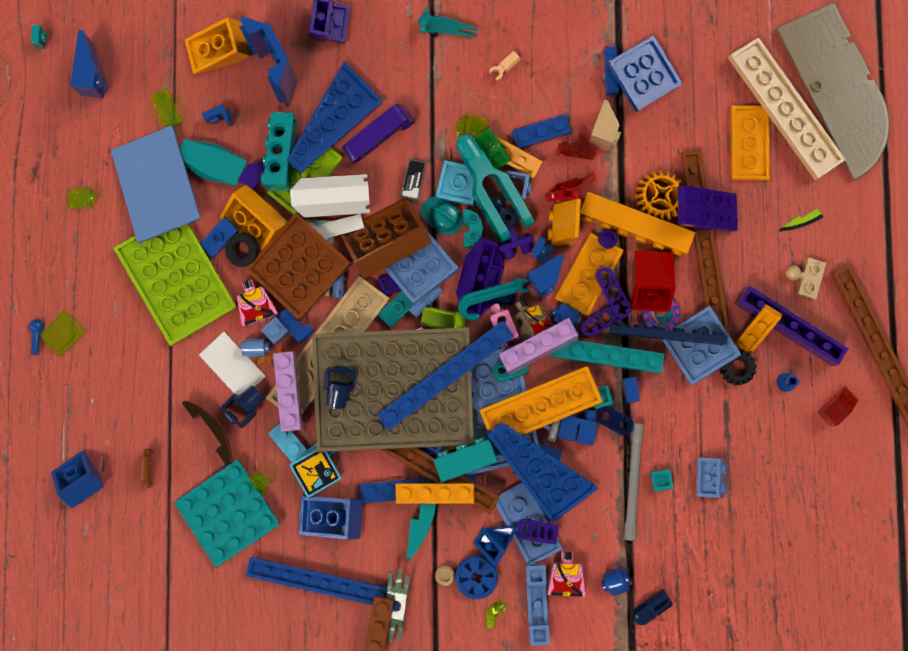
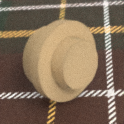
M442 566L437 569L435 578L440 585L448 586L454 581L455 574L452 568Z

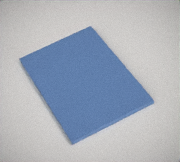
M172 125L111 150L135 236L139 244L201 219Z

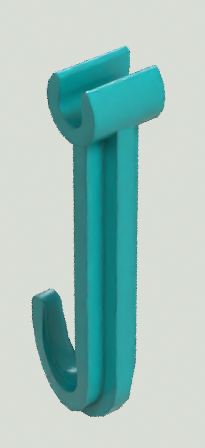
M515 277L510 282L468 293L460 299L459 313L467 320L478 319L479 314L467 313L468 306L519 291L528 292L530 288L523 286V284L529 282V280Z

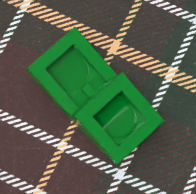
M489 126L474 137L493 168L499 170L512 160Z

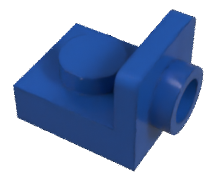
M223 104L202 113L207 124L219 123L224 118L229 127L233 126L231 120L234 119L232 113Z
M539 236L530 257L545 264L549 261L555 248L545 243L546 239Z

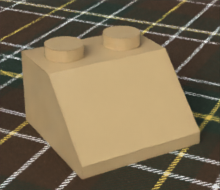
M604 100L588 144L609 152L611 146L615 148L621 132L618 131L619 122L607 100Z

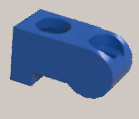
M288 309L283 310L279 314V321L300 344L315 332L309 324L304 327Z

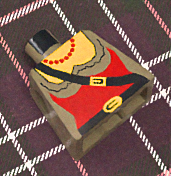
M525 299L515 304L519 313L512 320L518 332L520 343L555 325L542 306L529 307Z

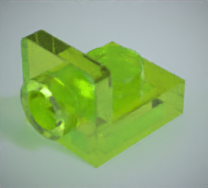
M468 114L460 117L456 125L458 130L457 136L470 134L475 137L487 128V119Z
M90 187L68 189V208L93 209V203L96 202V194L93 192V189Z
M259 471L252 472L248 478L253 481L252 485L258 488L263 496H265L274 482Z

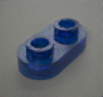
M602 407L597 412V421L606 428L620 435H627L632 432L634 424L630 417L611 407ZM604 413L609 414L608 420L603 419ZM621 422L626 423L625 429L620 428Z

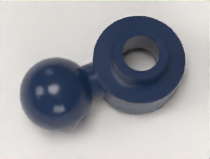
M492 197L490 200L506 227L513 226L517 221L516 213L512 209L504 208V201L501 197ZM505 215L510 216V221L505 220Z

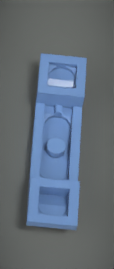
M546 565L526 566L530 646L550 645Z

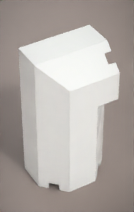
M367 174L301 178L290 190L291 206L304 218L370 213V209H366V206L370 205L368 181L364 182V179H367Z

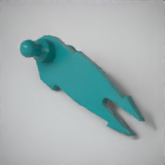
M424 9L423 14L418 19L421 33H426L427 31L434 34L439 32L464 37H476V34L461 29L478 31L476 27L470 24H464L446 17L430 16L429 9Z

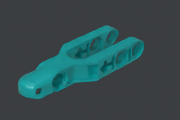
M461 135L456 141V150L473 178L472 196L497 239L503 243L511 237L506 225L482 186V181L487 175L494 178L506 200H509L516 215L526 229L534 225L531 213L508 174L493 168L486 154L478 146L472 135Z

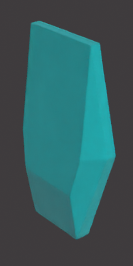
M184 139L180 147L185 166L202 179L233 186L238 185V178L244 171L247 160L215 143Z

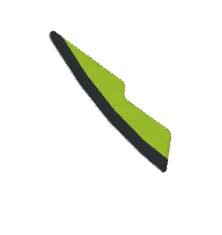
M816 208L803 218L801 216L796 217L780 228L779 231L805 227L822 219L823 215Z

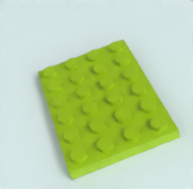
M189 224L140 244L137 242L136 236H133L113 248L171 347L238 308Z

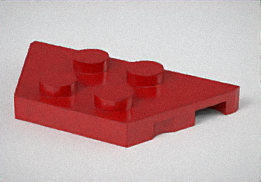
M588 173V176L578 179L576 177L555 184L545 194L546 201L557 203L563 200L579 199L596 180L595 173Z

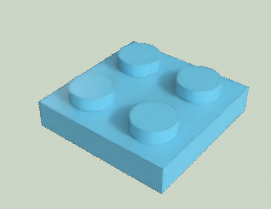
M444 160L436 198L473 206V178L464 164Z

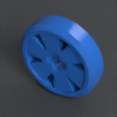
M473 555L460 562L456 569L455 581L463 595L471 599H482L489 596L495 590L498 583V573L496 567L486 557ZM476 572L477 574H482V577L480 578L481 581H472V573Z

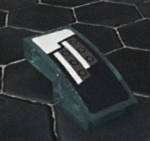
M408 159L400 197L419 201L427 167L426 161Z

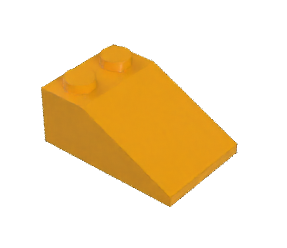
M227 17L184 39L193 74L197 75L233 65L251 56L247 41L239 27L242 25L241 21Z
M573 199L555 204L553 209L549 210L548 221H552V227L548 229L547 240H551V246L573 247L579 238L581 199Z

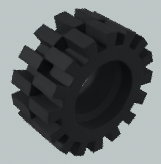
M744 350L740 351L742 355L735 359L744 363L745 371L743 374L736 375L732 372L731 364L735 360L721 368L720 374L723 375L722 378L724 380H727V383L742 385L754 378L753 375L757 372L755 371L757 364L755 365V359H752L750 353L747 354Z

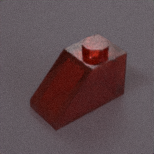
M844 386L817 413L830 427L838 426L852 412L859 400Z

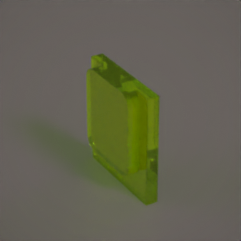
M63 311L40 336L54 351L62 356L86 331L66 311Z

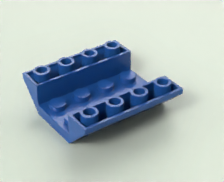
M246 17L239 18L242 23L239 27L253 55L258 54L261 59L271 54L276 65L267 69L270 75L267 79L279 103L284 102L286 107L290 106L297 79L289 59L270 24Z

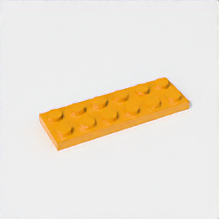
M586 366L479 411L487 431L502 421L521 435H524L603 403L590 370Z

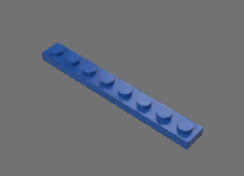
M501 321L378 413V418L389 431L514 337L513 333L504 321Z
M252 556L250 557L246 577L373 605L375 595L387 597L388 587ZM394 600L393 610H399V601Z

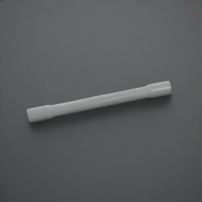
M632 423L628 502L624 529V540L630 541L636 540L638 485L644 424Z

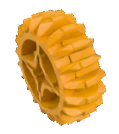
M659 170L657 175L654 171L650 173V176L645 175L644 180L639 182L641 187L636 188L639 194L635 195L636 199H641L636 203L637 206H643L640 212L646 210V214H652L656 218L659 216V219L664 220L665 216L668 221L671 219V215L676 217L678 215V186L682 180L679 179L676 182L674 180L676 174L669 177L670 172L667 171L663 175L662 170ZM655 182H663L669 186L663 188L655 184ZM648 186L653 194V198L649 202L646 197ZM671 191L675 193V203L673 206L669 198ZM666 192V194L663 197V200L662 198H658L657 200H655L659 193L661 194ZM659 204L663 208L666 207L667 210H658L652 206Z

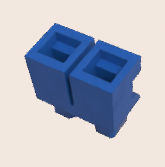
M586 409L583 419L576 418L577 413L561 419L557 438L591 446L594 445L597 422H595L596 411Z

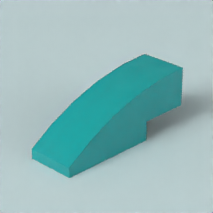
M420 504L419 519L411 518L407 550L408 559L412 558L426 538L435 514L436 504Z

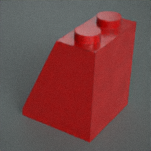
M635 250L632 262L631 310L670 312L675 292L673 252Z

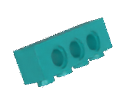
M271 112V119L267 121L269 136H266L265 139L267 153L263 156L265 170L261 174V183L269 191H290L292 165L287 160L295 146L297 118L294 113ZM284 131L282 136H277L279 132ZM282 149L280 154H275L276 150ZM280 167L278 172H273L274 168Z

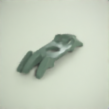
M402 569L398 570L395 587H392L393 573H389L387 598L395 599L401 603L399 610H392L389 642L391 643L396 624L399 625L397 641L401 642L404 613L410 576L406 575L404 589L401 588Z

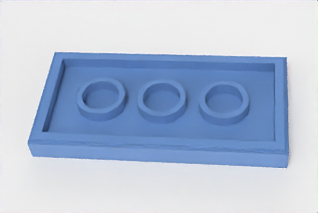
M522 482L497 495L500 499L496 507L506 526L519 525V519L549 523L543 510ZM525 524L523 535L527 536L528 524ZM535 525L532 526V537H535ZM540 526L539 538H543L544 527ZM518 527L513 535V539L528 566H533L563 550L558 539L557 544L517 539ZM548 528L547 539H551L552 528Z

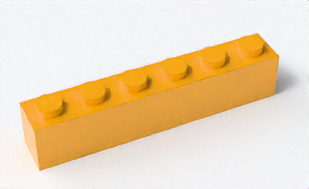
M587 192L580 210L581 220L586 223L592 224V222L600 224L599 227L602 229L616 230L617 234L623 237L632 236L639 243L645 244L647 242L653 244L655 249L661 251L664 249L669 250L676 257L688 254L696 233Z

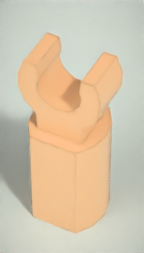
M511 51L498 63L499 66H494L489 70V74L498 72L499 76L496 77L495 81H500L503 73H507L521 60L514 51Z

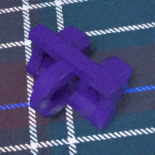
M509 226L507 229L511 238L503 243H498L499 251L508 260L515 257L513 250L515 247L520 246L522 254L532 252L531 242H533V238L529 233L517 236L515 229Z

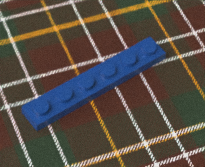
M463 474V476L476 483V474L469 476ZM428 478L360 484L361 500H363V504L395 501L396 483L435 482Z

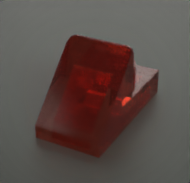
M581 132L578 134L576 146L572 142L564 141L558 143L556 155L593 160L596 153Z

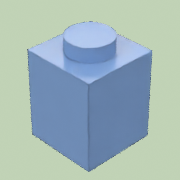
M276 317L261 329L276 346L291 334Z

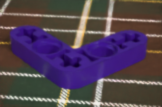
M607 267L598 268L595 272V279L609 305L581 321L579 329L586 336H593L610 325L626 318L631 312V306L613 271ZM602 271L606 273L608 272L606 278L609 282L613 280V283L608 284L607 286H605V288L604 285H606L607 282L605 281V279H600V276H602ZM611 287H616L618 294L611 298L608 295V290ZM618 300L622 306H626L624 313L618 312L617 310L620 309L618 303L615 302L613 304L612 302ZM603 313L609 314V322H601L600 317ZM597 322L600 325L599 328L597 325L592 326L591 332L584 331L586 323L592 325Z

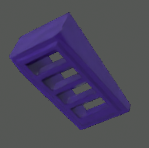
M519 519L517 539L557 544L559 525ZM525 524H528L527 536L523 535ZM533 525L536 526L535 537L531 536ZM540 526L544 527L543 538H539ZM548 528H552L551 539H547Z

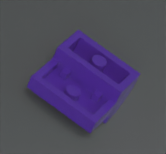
M313 0L308 35L320 42H325L326 40L344 44L350 6L334 3L333 0Z

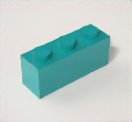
M483 437L474 440L475 445L468 447L466 443L455 447L456 452L449 454L447 450L437 454L438 458L434 459V463L441 482L498 462L499 460L491 439L486 440Z

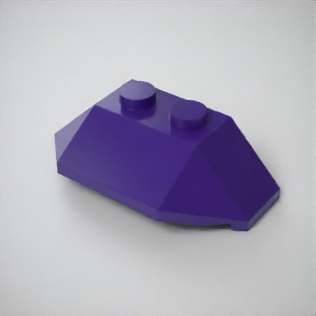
M480 238L465 256L456 291L458 302L468 293L500 284L504 265L498 250V243ZM496 298L468 306L467 313L479 314V317L482 316L484 312L495 304Z

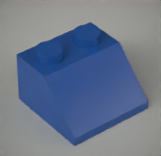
M562 253L528 273L526 279L529 280V284L538 298L541 296L546 298L555 290L563 261Z
M84 450L51 472L57 495L71 509L104 487L100 473Z

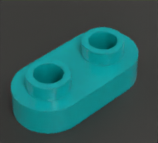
M501 361L494 365L492 370L493 377L498 382H506L527 374L530 365L509 376L507 371L504 374L498 372L501 368L505 369Z

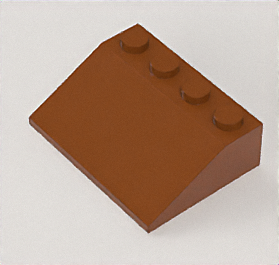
M406 197L362 220L364 228L340 235L363 279L374 275L378 271L391 266L395 262L432 243L422 222Z

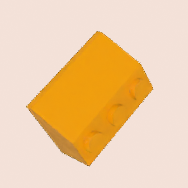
M247 185L233 192L219 217L221 220L227 217L240 230L238 233L244 232L255 237L259 244L260 252L288 222Z

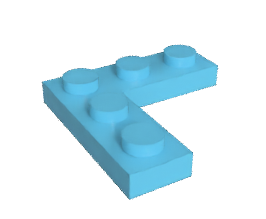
M280 423L268 433L292 463L317 449V442L307 450L292 431L281 432ZM327 451L329 457L332 456V455L336 452V451Z

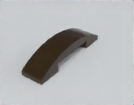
M183 401L182 404L191 417L197 419L201 416L221 444L216 449V452L225 465L228 466L233 463L228 438L215 418L195 403Z

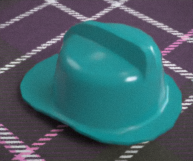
M436 196L430 197L423 202L421 206L422 218L438 232L444 235H452L461 229L463 225L462 214L450 202L438 199Z

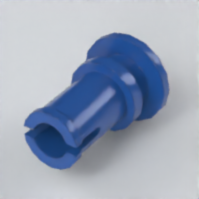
M783 373L777 378V386L781 391L789 392L799 384V378H795L796 375Z

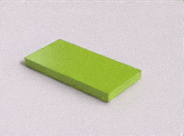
M331 148L302 174L292 166L290 190L301 178L329 177L344 158ZM268 190L266 192L293 215L298 213L291 206L290 191Z

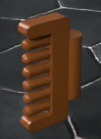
M144 449V456L141 459L143 488L152 487V483H150V462L153 449Z

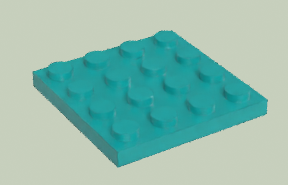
M239 459L174 502L215 568L281 524Z

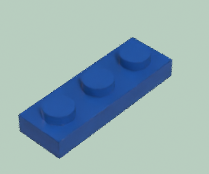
M565 114L512 130L511 133L515 145L522 149L571 134V129Z

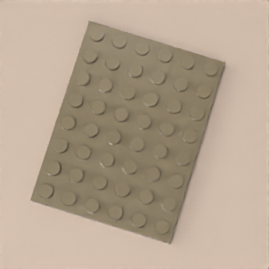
M469 327L312 334L317 452L461 446L466 443L467 445H474L471 369L389 431L377 416L378 413L470 345ZM347 366L356 371L354 389L349 392L345 409H335L326 406V390L323 389L325 370L328 367ZM331 372L330 381L348 383L350 373L335 374Z

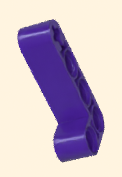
M396 104L342 146V150L351 163L355 164L397 131H404L411 127L415 120L405 105Z

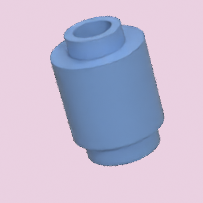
M249 338L241 343L242 355L248 358L267 357V353L271 351L270 342H267L266 338Z

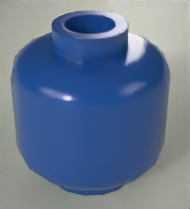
M618 567L605 572L604 580L601 581L605 592L608 591L612 596H616L629 591L632 581L628 571Z

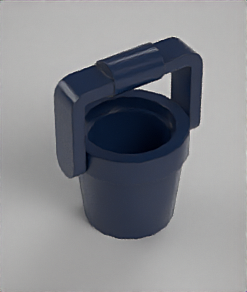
M347 366L326 368L323 389L326 390L327 407L335 409L346 408L349 392L354 389L355 370ZM331 372L335 374L350 373L348 383L330 381Z
M251 385L241 394L231 396L222 405L221 409L225 413V417L232 424L243 428L256 416L255 410L265 398ZM234 402L248 414L241 423L231 411L227 410Z

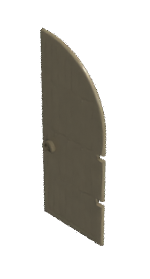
M831 3L778 27L776 31L834 144L846 159L844 163L852 179L855 181L869 172L882 156L889 136V114L884 97L875 80L868 81L866 77L871 75V72L855 41L850 43L847 41V38L852 35L835 3Z

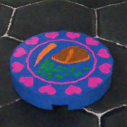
M672 300L670 312L642 311V320L649 329H653L654 326L665 327V330L670 331L678 325L680 309L678 304Z

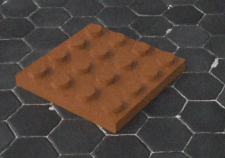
M295 213L258 254L255 261L248 265L245 270L301 321L352 263L298 213Z

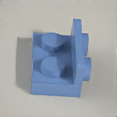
M698 458L697 497H725L728 491V484L725 482V475L728 474L726 459Z

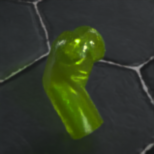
M495 602L487 609L486 628H495L496 617L506 612L507 606L505 603Z

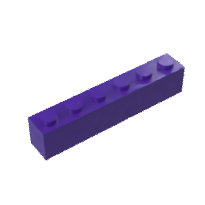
M748 286L744 288L735 303L736 306L755 317L764 305L767 304L782 314L781 319L773 327L774 330L831 366L840 364L849 348L753 287Z

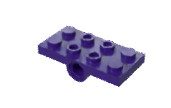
M685 185L678 186L679 225L695 227V230L738 231L737 195L735 193Z

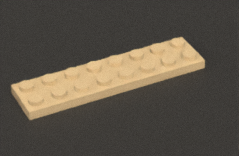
M759 38L728 57L814 180H817L846 160Z
M359 276L315 334L366 332L390 298ZM312 338L296 358L302 415L315 399ZM275 385L266 399L278 407L277 388Z

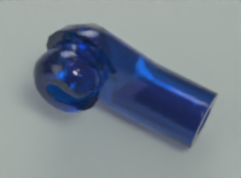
M512 293L489 301L495 304L512 305L515 302L516 294Z

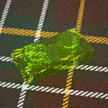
M167 88L150 95L164 128L171 125L176 127L183 123Z

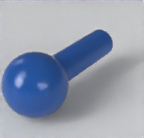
M34 319L29 323V330L32 333L31 354L39 355L40 333L44 330V323L39 319Z

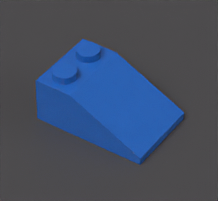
M78 30L70 86L80 96L103 99L104 93L107 92V82L94 44L83 30Z
M301 496L299 535L360 539L363 500L313 496L307 498V496Z

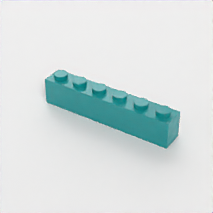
M575 341L546 357L661 374L665 354Z

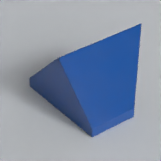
M518 525L482 527L473 544L493 566L497 567Z

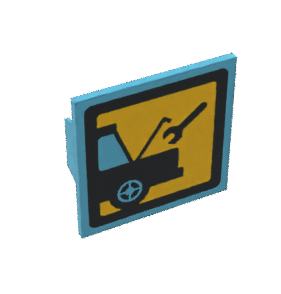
M317 449L289 464L307 498L342 479L327 451L317 452Z

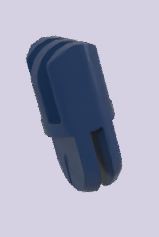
M661 589L633 610L632 619L638 625H646L669 609L673 603L665 590Z

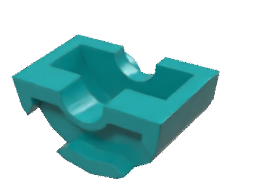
M464 209L463 226L467 227L469 231L464 233L463 250L472 249L481 238L483 226L477 213Z

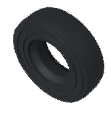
M242 232L232 235L227 240L225 253L233 265L246 267L255 261L260 253V248L255 237ZM240 242L248 246V254L245 257L237 254L236 247Z

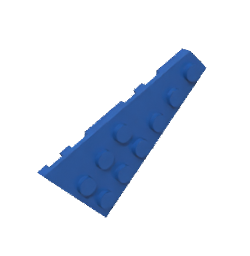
M345 62L341 65L339 72L334 77L328 91H326L310 122L305 127L303 134L288 157L287 161L300 174L383 104V100Z
M501 421L486 432L552 523L599 489L592 482Z

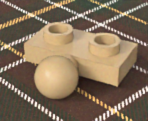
M806 258L802 272L795 265L789 266L786 269V277L789 280L795 281L800 279L796 295L816 300L826 263Z

